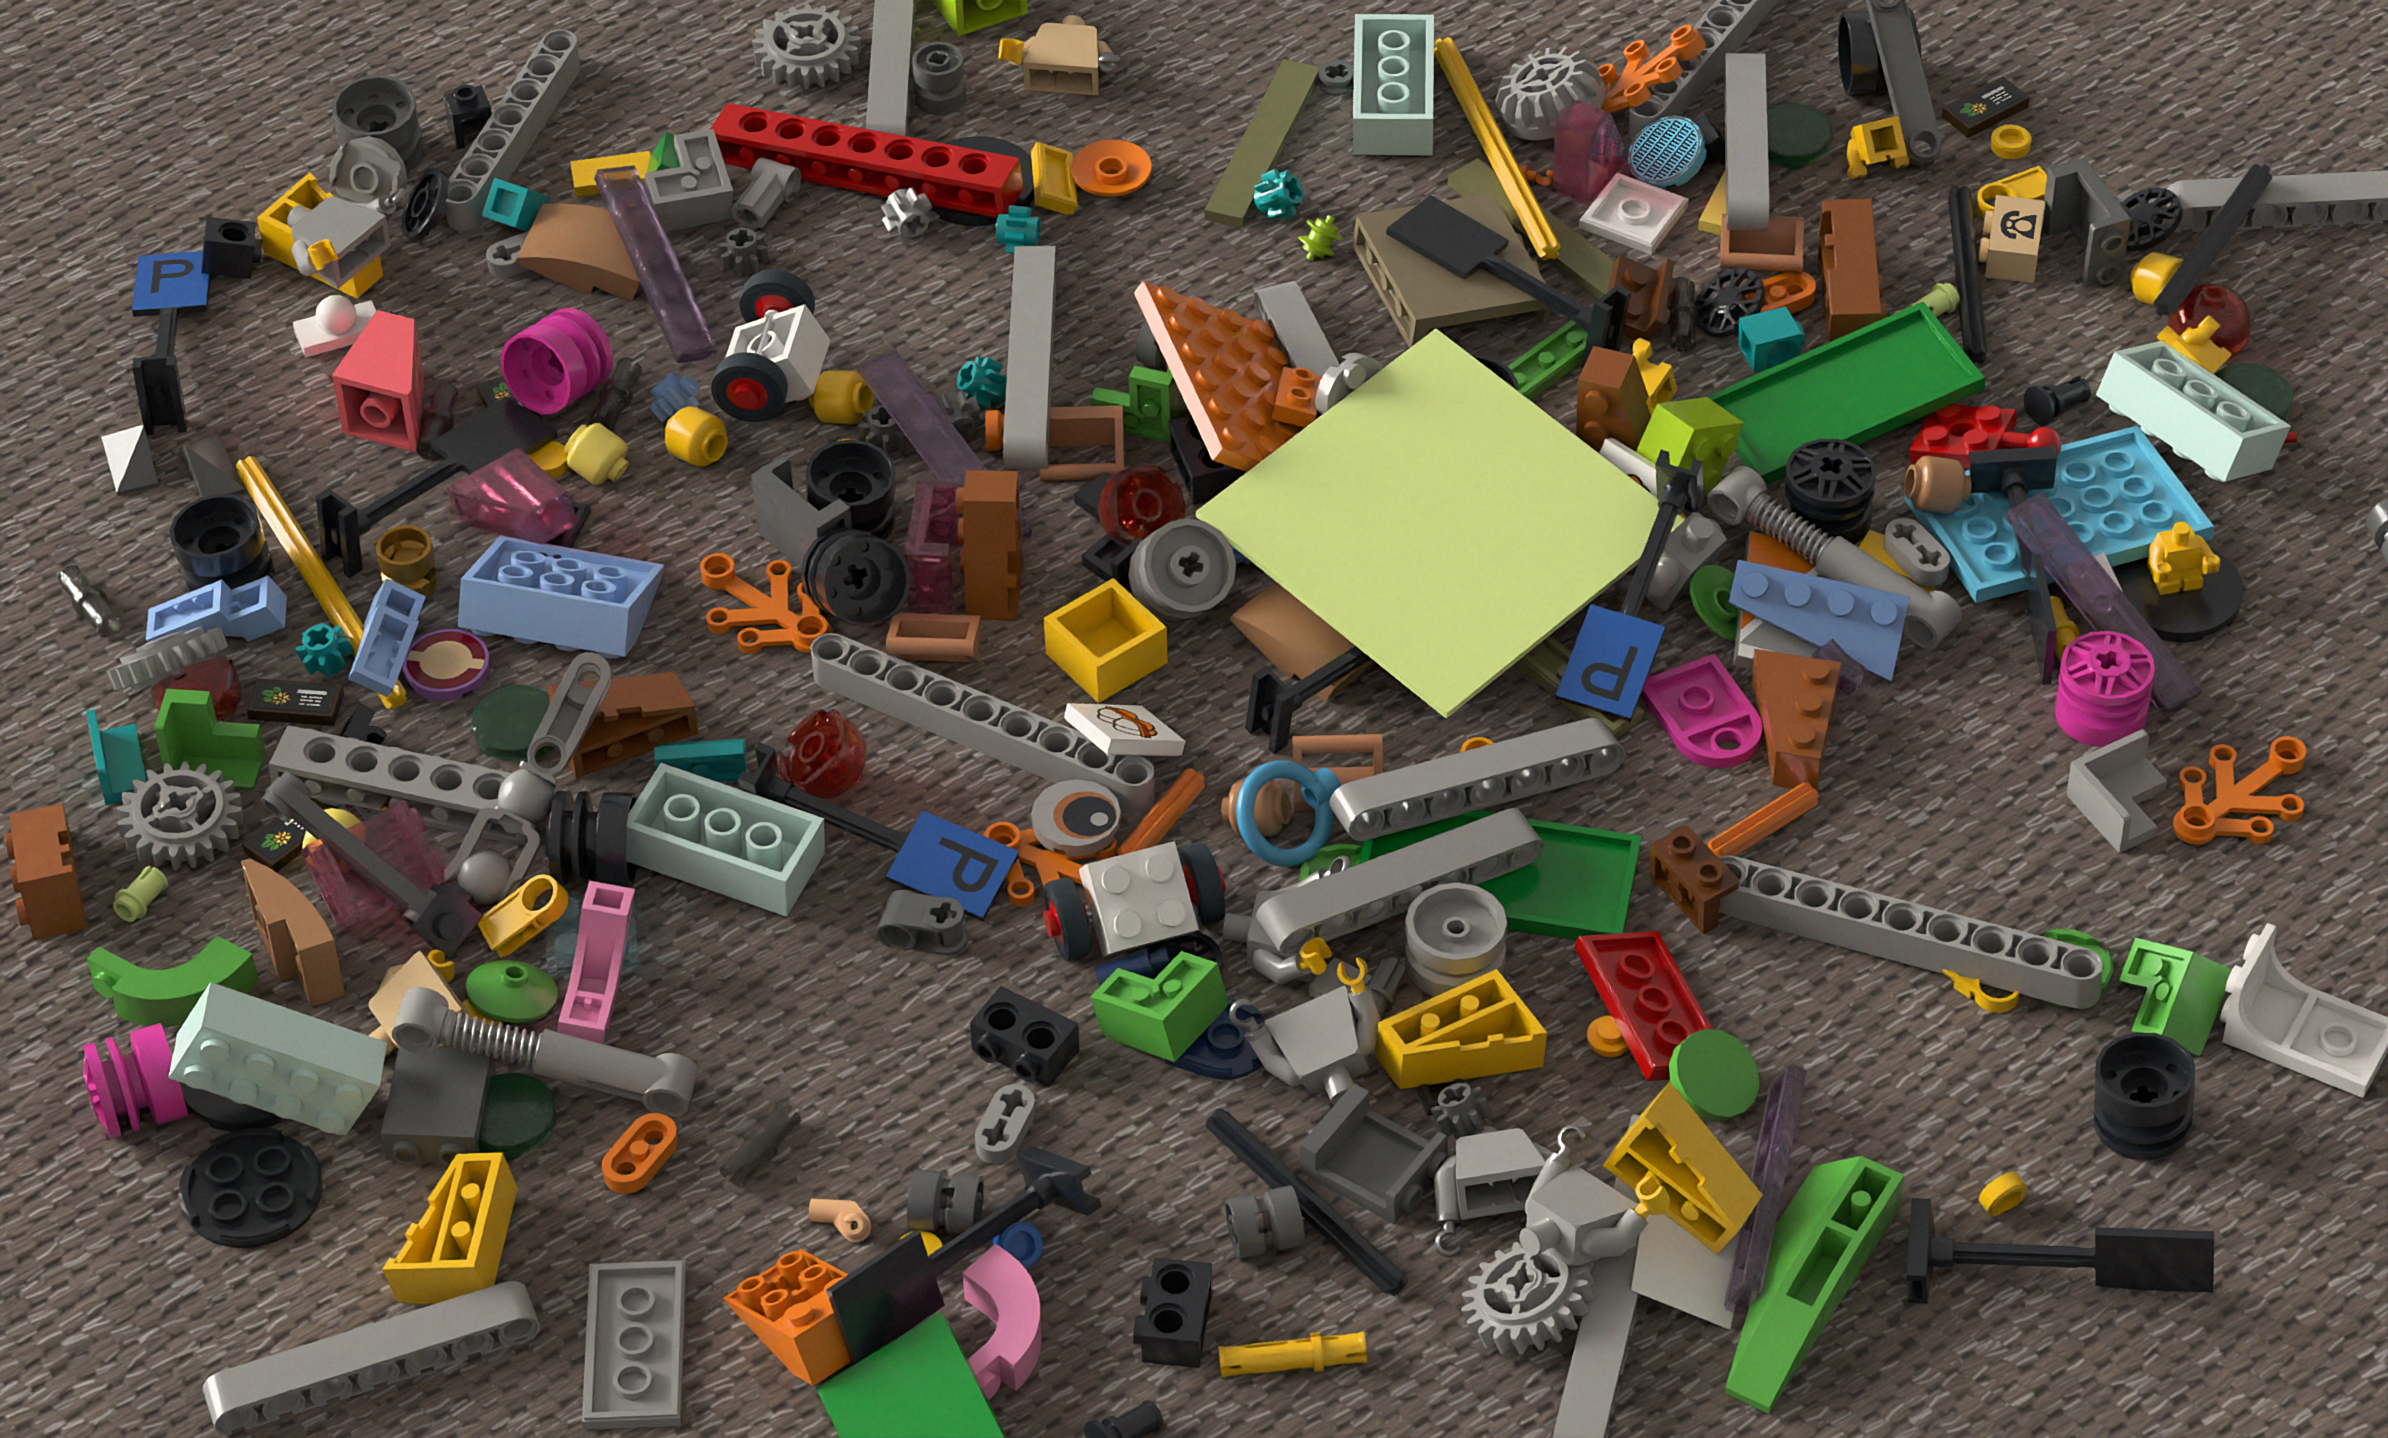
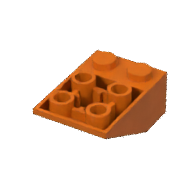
M803 1249L781 1256L777 1260L776 1265L758 1276L745 1279L738 1285L735 1291L723 1298L790 1372L810 1385H816L851 1362L826 1289L848 1274Z

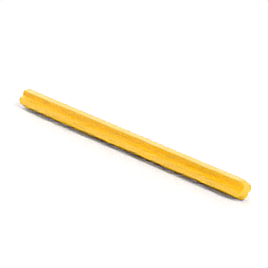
M1450 37L1444 40L1441 38L1437 39L1434 43L1436 46L1434 54L1538 256L1544 261L1549 258L1556 259L1559 256L1558 250L1561 245L1454 40Z
M248 456L245 460H239L236 463V468L242 483L334 627L337 625L342 627L354 649V652L351 654L356 658L364 632L363 623L258 460L252 456ZM398 678L393 691L388 697L377 693L385 707L390 710L407 702L406 690Z

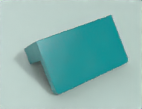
M95 709L87 710L86 714L95 763L105 805L123 802V792L134 793L132 785L134 779L144 783L147 782L136 725L131 724L100 731Z
M743 738L669 743L654 747L656 769L660 763L719 783L739 781L738 778L741 772L747 773L746 742Z

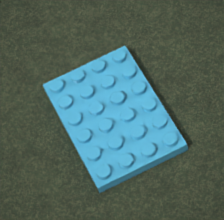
M2138 425L2062 445L2057 455L2054 488L2029 490L2026 495L2037 551L2042 556L2047 584L2067 579L2064 570L2103 552L2111 567L2148 557L2149 547L2158 532L2172 530L2176 522H2186L2192 527L2195 535L2203 537L2205 541L2213 540L2214 525ZM1970 470L1965 471V475L1968 476ZM2003 492L1972 493L1968 500L1962 501L1958 509L1952 514L1915 509L1911 500L1906 498L1904 493L1905 502L1921 525L1950 555V567L1975 603L2029 589L2028 581L2021 568L2008 499L2004 497Z

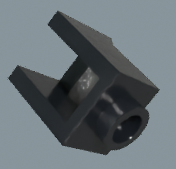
M461 85L454 92L443 95L447 115L446 124L457 149L465 147L462 126L480 122L483 129L492 115L491 105L482 85L476 87Z

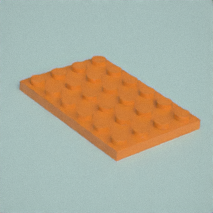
M1145 281L1140 284L1134 292L1135 297L1213 461L1248 472L1304 429V427L1271 419L1283 367L1289 368L1288 358L1278 348L1279 345L1274 337V330L1262 320L1253 321L1247 319L1229 308L1223 310L1214 307L1198 297L1189 298L1178 294L1165 285L1159 287Z

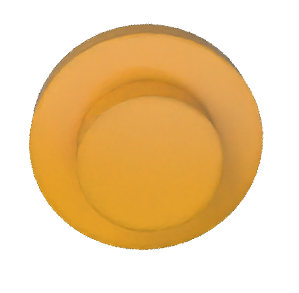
M1612 1016L1599 1017L1589 1025L1587 1042L1591 1049L1599 1055L1617 1057L1629 1050Z

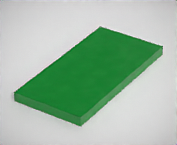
M1921 302L1705 397H1708L1744 422L1738 435L1739 442L1735 452L1745 466L1756 471L1762 477L1765 484L1769 485L1786 477V463L1794 450L1804 443L1818 439H1840L1860 445L1984 390L1985 377L1927 305Z
M1473 810L1458 816L1365 840L1359 864L1495 813ZM1526 818L1544 842V849L1539 857L1525 867L1475 885L1493 894L1504 907L1508 930L1577 940L1579 936L1624 933L1642 836Z
M942 1312L937 1313L816 1388L840 1438H1007L949 1320Z

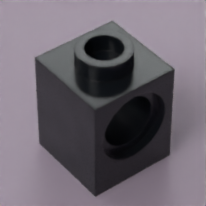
M206 217L201 273L250 279L252 263H260L263 239L255 238L256 222Z

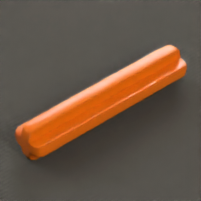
M1192 768L1186 769L1118 848V855L1156 846L1205 788L1203 782L1205 777L1203 774L1196 772Z
M1802 783L1716 836L1707 845L1718 857L1726 855L1736 856L1818 804V792L1809 783Z

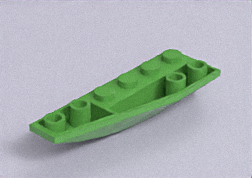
M1863 1156L1814 1166L1771 1231L1725 1387L1726 1394L1768 1414L1770 1413L1900 1211L1904 1182L1903 1174Z

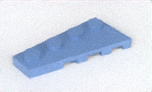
M1738 560L1729 605L1778 629L1781 628L1801 638V640L1815 647L1818 646L1840 657L1842 660L1856 667L1863 668L1877 675L1878 678L1891 683L1910 596Z

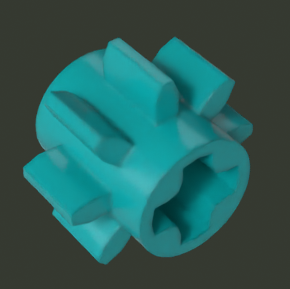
M1277 169L1262 174L1261 179L1263 182L1254 187V201L1258 210L1268 215L1270 220L1276 217L1285 220L1297 215L1295 207L1303 204L1302 199L1304 196L1300 180L1290 174L1289 170L1279 173Z
M1009 206V215H998L996 244L1006 245L1005 253L1014 254L1015 246H1038L1041 232L1040 217H1032L1031 208Z
M977 356L975 362L968 361L960 369L957 377L958 389L966 392V400L976 397L980 407L989 409L991 404L1000 403L1006 395L1007 376L1000 373L1004 364L989 357L983 359Z
M322 622L302 633L303 645L296 647V652L309 675L316 673L318 670L328 678L331 674L338 673L348 667L346 655L353 653L354 649L340 625L332 629Z

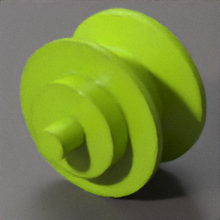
M1328 214L1326 220L1317 218L1316 221L1310 219L1306 221L1311 227V231L1308 236H1299L1298 239L1304 243L1303 248L1309 252L1306 257L1307 259L1313 261L1316 256L1324 258L1326 255L1335 256L1330 246L1333 240H1343V236L1337 233L1339 228L1333 225L1335 217Z

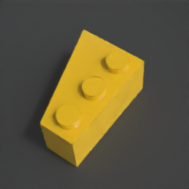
M310 172L257 217L261 239H263L264 254L297 270L299 269L292 254V247L294 245L292 228L287 224L290 211L297 205H301L311 211L326 198L334 197L330 192L326 194L318 186L317 179ZM380 255L338 288V290L358 299L383 276ZM317 273L310 275L311 277L332 286Z
M1495 969L1378 1022L1375 1058L1400 1090L1418 1087L1422 1084L1433 1085L1452 1082L1454 1079L1460 1078L1465 1080L1542 1068L1544 1065L1547 1031L1500 972Z
M1670 1081L1628 1129L1603 1164L1607 1170L1634 1191L1642 1179L1653 1177L1659 1187L1664 1186L1670 1197V1206L1664 1214L1716 1254L1741 1229L1763 1196Z
M503 1153L457 1154L427 1199L430 1204L428 1210L418 1224L412 1223L405 1233L407 1242L396 1259L389 1258L382 1269L397 1302L436 1304L494 1286L518 1190Z

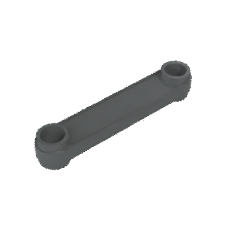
M1866 0L1894 115L1899 116L1907 156L1911 164L1918 167H1926L1933 164L1938 158L1942 149V141L1906 0H1894L1892 3H1884L1880 0ZM1914 142H1927L1932 149V153L1922 154L1918 152L1914 147Z
M284 772L281 777H277L265 790L266 794L261 798V801L272 814L287 823L292 819L403 910L405 913L402 915V918L410 928L436 897L437 893L428 888L424 889L423 892L314 803L310 799L313 796L311 790L295 775Z

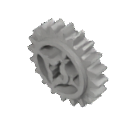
M807 4L803 10H797L792 6L789 8V13L786 14L777 11L775 12V21L764 19L763 29H756V39L752 40L756 67L762 68V75L764 77L773 74V83L775 84L783 80L787 81L788 88H792L796 84H802L804 89H808L810 84L815 83L820 87H825V81L829 79L839 82V73L851 74V65L859 63L858 54L862 53L858 26H852V18L846 17L841 19L840 10H836L831 14L827 13L826 6H821L818 10H814Z
M202 626L186 632L182 630L145 643L136 648V651L119 658L121 664L106 672L114 690L131 686L132 691L148 686L162 685L198 670L199 666L215 660L213 653L228 647L221 627L204 632Z
M184 761L180 770H173L169 763L164 764V773L159 775L150 769L147 770L148 781L146 783L134 779L132 781L134 793H122L123 805L117 807L120 836L125 838L128 851L137 850L139 861H144L152 856L155 868H159L165 860L171 861L173 870L179 868L181 861H188L192 868H196L197 858L204 856L205 859L212 862L214 861L213 849L217 848L227 852L229 850L227 838L238 839V825L244 822L240 793L235 792L233 780H223L221 770H217L208 776L206 764L202 763L196 771H192L188 761Z
M1518 1242L1513 1243L1512 1251L1506 1254L1497 1250L1495 1252L1496 1260L1492 1264L1481 1262L1479 1265L1483 1272L1482 1276L1469 1277L1468 1281L1472 1290L1462 1293L1466 1305L1461 1309L1474 1338H1480L1487 1349L1496 1344L1501 1354L1506 1353L1512 1345H1515L1519 1355L1526 1351L1528 1345L1535 1344L1539 1351L1543 1350L1544 1341L1552 1338L1560 1342L1562 1341L1561 1331L1565 1328L1571 1330L1578 1328L1574 1317L1576 1315L1585 1316L1589 1314L1585 1302L1595 1299L1591 1288L1595 1284V1280L1587 1263L1578 1266L1568 1265L1547 1250L1532 1256Z

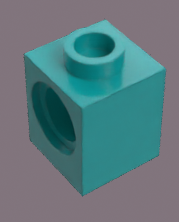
M494 178L482 216L527 232L530 231L542 204H549L551 197Z
M1786 306L1740 318L1738 347L1753 373L1772 368L1800 355L1801 346L1805 344L1804 329L1799 321H1794Z

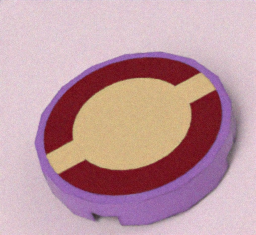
M441 629L423 635L410 645L403 663V672L407 684L420 697L433 701H454L463 698L464 693L472 689L474 693L483 686L490 675L491 661L485 643L473 633L459 629Z

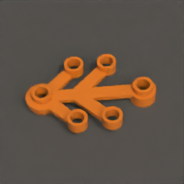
M1684 25L1675 30L1670 37L1672 40L1671 45L1645 65H1643L1644 61L1651 54L1645 42L1637 40L1629 44L1623 51L1628 63L1621 77L1613 64L1608 63L1600 66L1598 69L1606 87V97L1597 113L1581 125V127L1587 132L1595 131L1609 122L1612 117L1611 112L1630 106L1636 107L1645 103L1651 96V92L1648 89L1649 86L1662 82L1669 83L1677 79L1682 74L1683 69L1675 56L1680 61L1690 60L1699 55L1706 47V42L1698 29H1693L1691 25ZM1618 81L1617 85L1611 89V86Z
M714 553L706 556L701 561V578L706 587L714 590L724 589L752 607L750 609L728 610L723 607L711 609L706 615L707 628L710 632L723 634L728 632L732 626L778 624L784 628L760 631L753 627L742 629L737 635L738 648L742 653L755 654L761 651L763 647L793 645L798 651L811 653V644L818 636L833 633L831 625L820 615L819 608L813 605L809 597L804 594L802 582L797 587L798 600L803 604L802 615L798 616L789 610L788 583L793 577L792 567L789 562L775 560L767 565V580L771 584L770 598L736 576L734 560L729 555ZM776 571H784V572H785V573L782 574V575H775V574H773V573L776 572ZM715 619H725V621L721 623L713 622ZM747 639H756V640H757V641H755V642H753V643H746V642H744V641L747 640Z
M2290 736L2275 739L2270 747L2268 761L2236 785H2234L2233 772L2237 758L2235 749L2225 744L2212 747L2209 755V765L2215 770L2216 799L2208 805L2203 804L2202 791L2206 784V773L2201 768L2195 766L2183 768L2180 771L2178 785L2184 791L2185 805L2174 816L2172 827L2175 835L2180 840L2193 845L2209 843L2216 836L2246 837L2254 844L2268 843L2272 839L2274 825L2268 818L2256 816L2249 820H2239L2223 817L2230 812L2276 814L2281 820L2286 822L2298 821L2302 817L2304 802L2299 796L2294 794H2285L2280 797L2253 795L2280 775L2295 774L2302 770L2307 752L2304 743ZM2216 756H2226L2229 760L2222 761L2217 759ZM2186 778H2196L2199 782L2192 783L2187 781ZM2291 805L2294 806L2296 810L2290 811L2285 809L2283 806ZM2253 828H2263L2267 832L2258 833Z
M1009 822L994 823L986 829L983 835L1001 844H1007L1006 846L1019 851L1020 855L1007 877V893L1009 902L1021 907L1033 902L1035 889L1034 884L1030 880L1025 879L1019 861L1036 868L1043 888L1046 883L1060 879V877L1070 878L1073 882L1083 885L1079 869L1083 865L1073 861L1089 857L1104 860L1114 857L1117 853L1116 838L1107 849L1077 857L1065 855V851L1054 848V852L1049 849L1041 850L1033 847L1041 844L1035 837L1033 828L1019 831L1017 826ZM1020 889L1028 891L1024 895H1017L1014 892Z

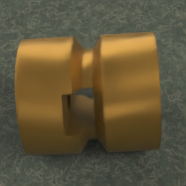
M411 525L394 527L383 533L376 545L378 563L382 572V584L387 578L426 596L425 600L430 598L437 590L439 583L430 535L424 529Z

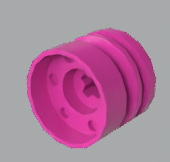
M574 308L558 309L535 325L526 328L508 340L501 353V371L506 386L514 398L524 407L541 415L555 414L578 398L594 390L608 380L613 369V352L607 335L598 322L587 313Z
M2112 631L2090 632L2075 638L2065 648L2061 660V671L2058 680L2059 687L2054 708L2057 723L2068 736L2082 744L2096 747H2104L2144 729L2148 717L2150 694L2155 674L2152 654L2141 642L2126 634Z
M161 1023L131 1031L132 1053L122 1055L113 1037L105 1039L110 1059L103 1062L100 1061L94 1042L83 1045L85 1054L83 1075L95 1116L106 1128L110 1139L122 1136L117 1115L127 1113L132 1132L140 1131V1108L148 1106L158 1125L188 1116L180 1082L168 1078L172 1055Z

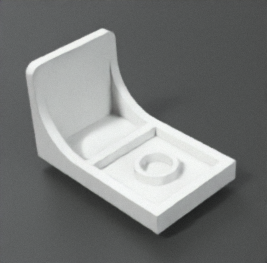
M2267 923L2260 936L2253 934L2249 939L2243 956V960H2246L2243 967L2235 965L2228 978L2225 991L2232 994L2227 998L2220 1015V1021L2226 1023L2222 1042L2363 1098L2388 1052V1017L2314 989L2295 979L2285 970L2276 956L2274 941L2277 926Z

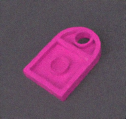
M1715 653L1647 678L1640 697L1677 749L1686 758L1706 767L1727 768L1744 763L1757 752L1762 738L1761 718ZM1723 740H1731L1739 744V747L1734 750H1724L1717 743Z

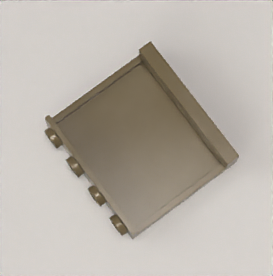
M1493 193L1442 201L1508 239V247L1496 256L1545 283L1536 260L1530 258L1524 247L1522 236L1519 233L1516 234L1509 222L1507 211L1505 208L1500 207ZM1417 205L1356 216L1352 247L1409 348L1427 336L1429 329L1534 311L1542 326L1549 324L1553 308L1488 270L1479 268L1464 280L1386 234L1387 227Z

